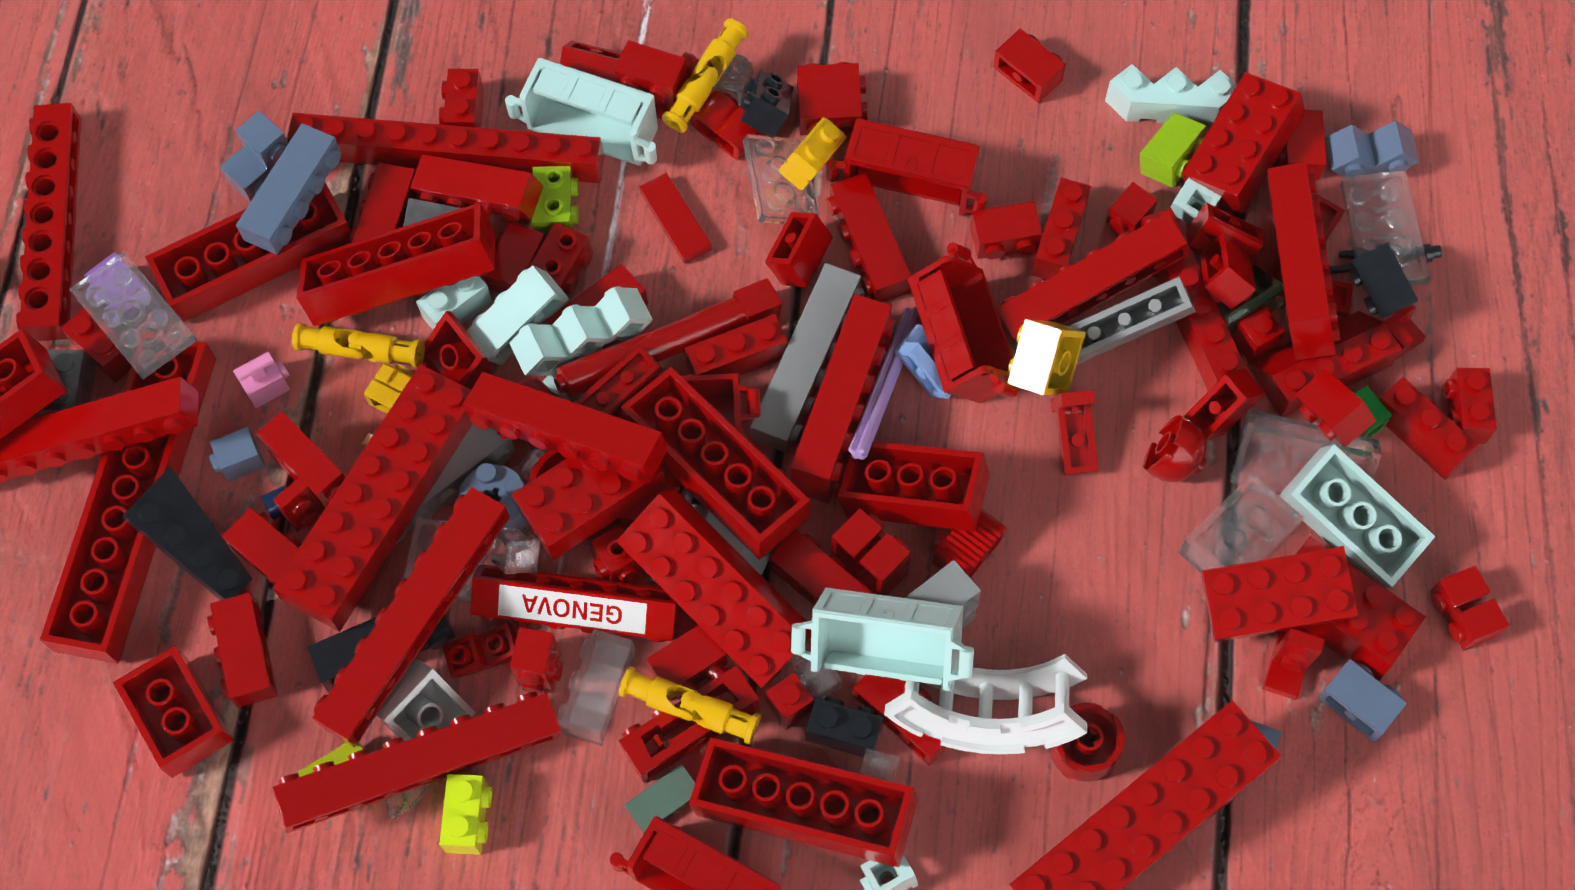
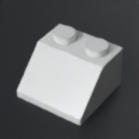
M416 659L409 666L376 715V718L397 738L402 737L404 741L417 737L416 733L424 728L437 726L439 730L450 726V721L459 716L470 714L472 718L476 712L434 669Z

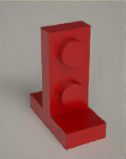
M1094 390L1060 393L1050 400L1052 412H1056L1063 475L1097 472L1098 463L1091 405L1095 403Z
M1290 628L1287 631L1278 632L1262 689L1296 700L1300 693L1305 672L1322 652L1325 639L1316 637L1313 633L1301 629Z

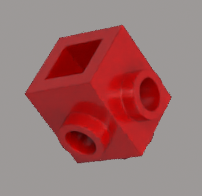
M621 526L591 541V552L594 559L592 564L601 579L606 577L608 581L628 583L641 572V566L616 542L624 533Z

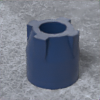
M286 485L260 496L270 517L273 519L283 515L273 499L287 488Z

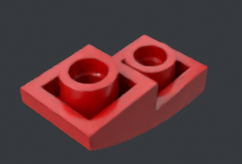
M505 623L480 635L471 633L442 646L451 678L455 679L471 675L511 661L517 638L513 624Z

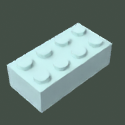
M1335 444L1320 448L1277 497L1332 548L1344 546L1347 561L1384 588L1393 587L1436 537Z

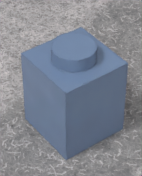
M248 427L210 441L214 452L209 455L210 462L215 472H222L228 482L266 467L257 441Z

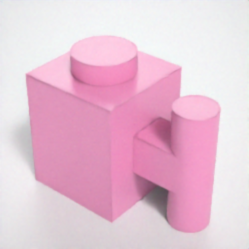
M269 352L233 370L255 408L290 390L285 381V378L290 376L281 359L274 362Z

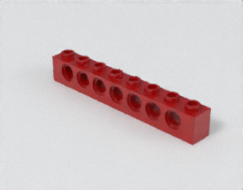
M72 103L34 105L33 118L29 120L32 143L27 147L30 172H26L25 176L28 199L24 200V212L27 219L26 227L22 228V240L25 244L24 255L20 257L23 280L18 285L21 310L16 314V323L19 330L23 329L37 341L68 339L60 328L70 320L81 132V118Z

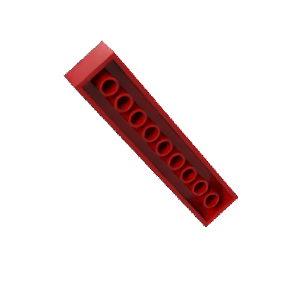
M143 332L123 393L176 377H182L198 391L199 415L216 357L206 342ZM194 428L184 430L179 434H169L154 438L150 442L129 445L118 451L102 453L40 637V641L53 652L119 664L156 549L154 544L122 517L169 467L179 477Z

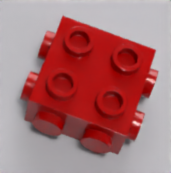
M839 62L825 65L809 63L797 66L800 135H808L823 117L831 121L845 135L852 134L856 118L868 120L867 102H861V94H866L865 75H859V63Z

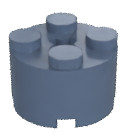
M484 463L470 473L463 481L459 496L462 494L466 495L470 487H473L506 506L510 519L495 541L517 535L527 524L517 510L511 495L524 486L522 479L515 471L502 465Z

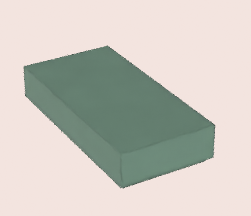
M680 764L628 801L624 806L641 831L645 833L654 816H658L666 821L689 804L695 781L684 766Z

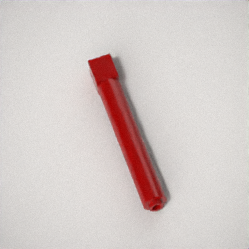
M763 279L734 291L733 297L557 367V375L553 377L556 388L560 394L565 393L569 398L586 392L639 344L657 362L685 352L684 347L776 314L777 319H779L783 303L769 279Z

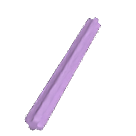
M907 307L903 310L848 450L853 459L864 460L869 453L903 362L893 350L914 326L920 322V316L915 307L913 309Z

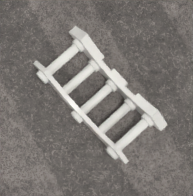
M1066 654L1043 664L1020 669L990 670L973 667V676L971 678L955 680L951 691H944L943 683L942 685L926 683L940 689L939 706L919 695L920 682L906 681L905 693L885 704L884 715L912 734L922 737L924 733L940 739L942 746L982 754L1025 753V748L1044 745L1048 749L1087 734V722L1069 707V687L1086 680L1087 673ZM1055 693L1054 708L1032 715L1033 697ZM954 694L979 698L978 717L953 712ZM1019 699L1018 718L992 719L993 700Z

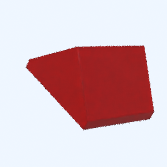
M445 311L424 343L425 352L422 365L472 390L482 372L493 375L487 356L453 313Z

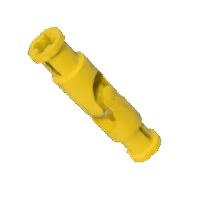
M727 18L724 21V29L717 39L711 41L693 69V74L675 96L676 101L669 112L666 111L662 115L664 123L671 129L680 133L686 132L688 121L694 112H698L701 109L712 87L716 85L736 55L735 50L740 42L749 36L748 29L742 23L732 18ZM710 60L714 67L707 66V62Z
M297 323L292 334V346L296 351L311 349L318 350L320 354L366 359L379 363H409L415 368H418L420 364L422 365L424 360L425 344L421 339H416L413 342L399 340L397 336L379 333H365L363 331L324 326L322 329L307 327L306 323ZM346 343H349V348H348V347H343V346H344Z
M632 666L627 668L618 693L621 697L629 695L645 701L646 706L687 721L693 720L720 734L727 732L743 738L744 742L749 745L756 734L761 715L758 713L750 715L734 709L731 703L710 696H702L695 690L659 676L654 679L640 674ZM675 696H682L680 708L672 705L669 700Z

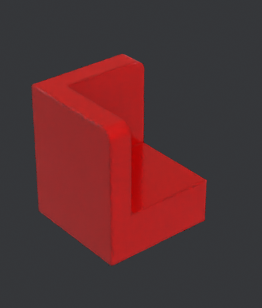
M1414 305L1400 310L1384 321L1402 348L1396 360L1422 343L1426 338L1410 319L1416 310Z

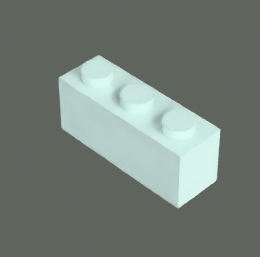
M532 265L518 275L517 281L507 291L500 293L495 298L494 304L485 313L478 315L473 320L472 326L467 332L487 356L488 361L503 365L514 354L509 343L519 334V330L529 323H542L559 310L569 298L547 271Z

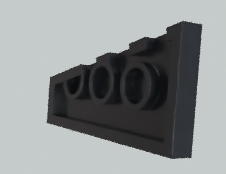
M171 467L155 481L122 517L219 600L237 596L252 580Z

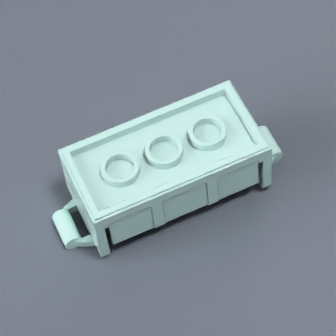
M538 58L521 91L520 98H516L514 95H509L505 98L509 117L523 121L530 130L540 133L601 137L603 153L605 155L641 166L643 161L648 164H654L657 161L656 145L652 141L658 129L653 94Z
M825 588L813 608L812 620L792 624L791 652L811 661L812 672H819L824 664L825 669L853 672L862 675L867 674L942 685L943 683L944 691H951L955 680L971 678L973 676L974 648L961 643L963 606ZM806 629H812L811 652L805 651Z

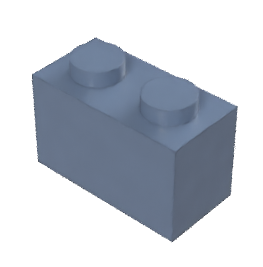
M1351 659L1348 660L1318 697L1320 701L1373 743L1387 730L1407 704L1401 699L1400 693L1390 685H1383L1373 677V673L1368 667L1359 662L1355 663Z

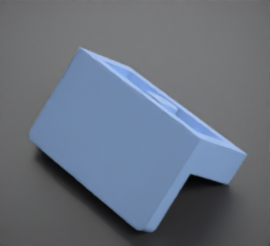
M917 324L893 351L930 397L949 399L951 395L944 393L923 325Z

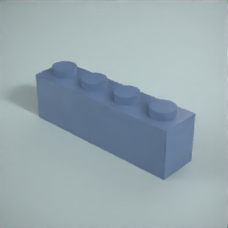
M301 123L236 224L244 241L276 255L282 246L289 243L294 227L299 220L306 216L309 204L315 194H319L322 191L327 175L340 162L341 151L335 137Z

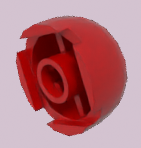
M1176 415L1160 430L1159 433L1163 437L1158 444L1152 442L1143 462V468L1149 474L1166 482H1180L1186 480L1192 474L1196 476L1203 470L1207 459L1204 458L1207 448L1206 439L1202 431L1189 419Z

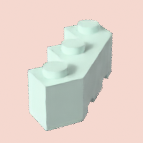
M1131 64L1109 82L1105 102L1125 121L1139 122L1140 119L1157 120V123L1164 124L1172 113L1175 112L1211 127L1237 85L1219 70L1197 87L1177 67L1153 84Z
M616 286L606 291L604 297L596 306H579L575 304L565 308L562 311V315L552 325L529 323L519 330V334L509 344L525 376H550L557 373V367L560 364L602 350V346L618 339L622 342L637 336L653 319L637 288Z

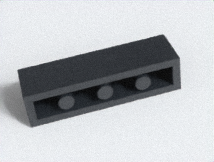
M446 613L420 652L429 648L431 650L442 648V646L449 643L450 639L456 637ZM376 617L307 646L320 682L328 692L334 687V680L339 670L344 665L348 666L356 655L355 648L364 636L368 637L376 626Z

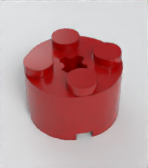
M1091 702L1075 704L1070 708L1087 722V734L1070 742L1049 748L1054 764L1066 778L1078 781H1094L1104 777L1114 768L1125 744V733L1118 717L1102 708L1101 705ZM1082 737H1085L1087 742H1093L1092 747H1087L1085 743H1081Z

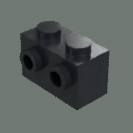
M761 69L756 78H749L743 89V94L745 95L739 106L743 109L741 122L774 139L789 115L793 86L784 82L783 78L778 74L768 73Z
M1388 242L1351 260L1353 268L1348 270L1356 287L1363 285L1368 295L1363 300L1371 316L1378 314L1380 320L1418 302V298Z
M826 696L824 700L815 698L806 728V741L873 760L882 729L883 717L878 716L877 711L868 707L859 706L857 709L844 706L843 701L834 697Z

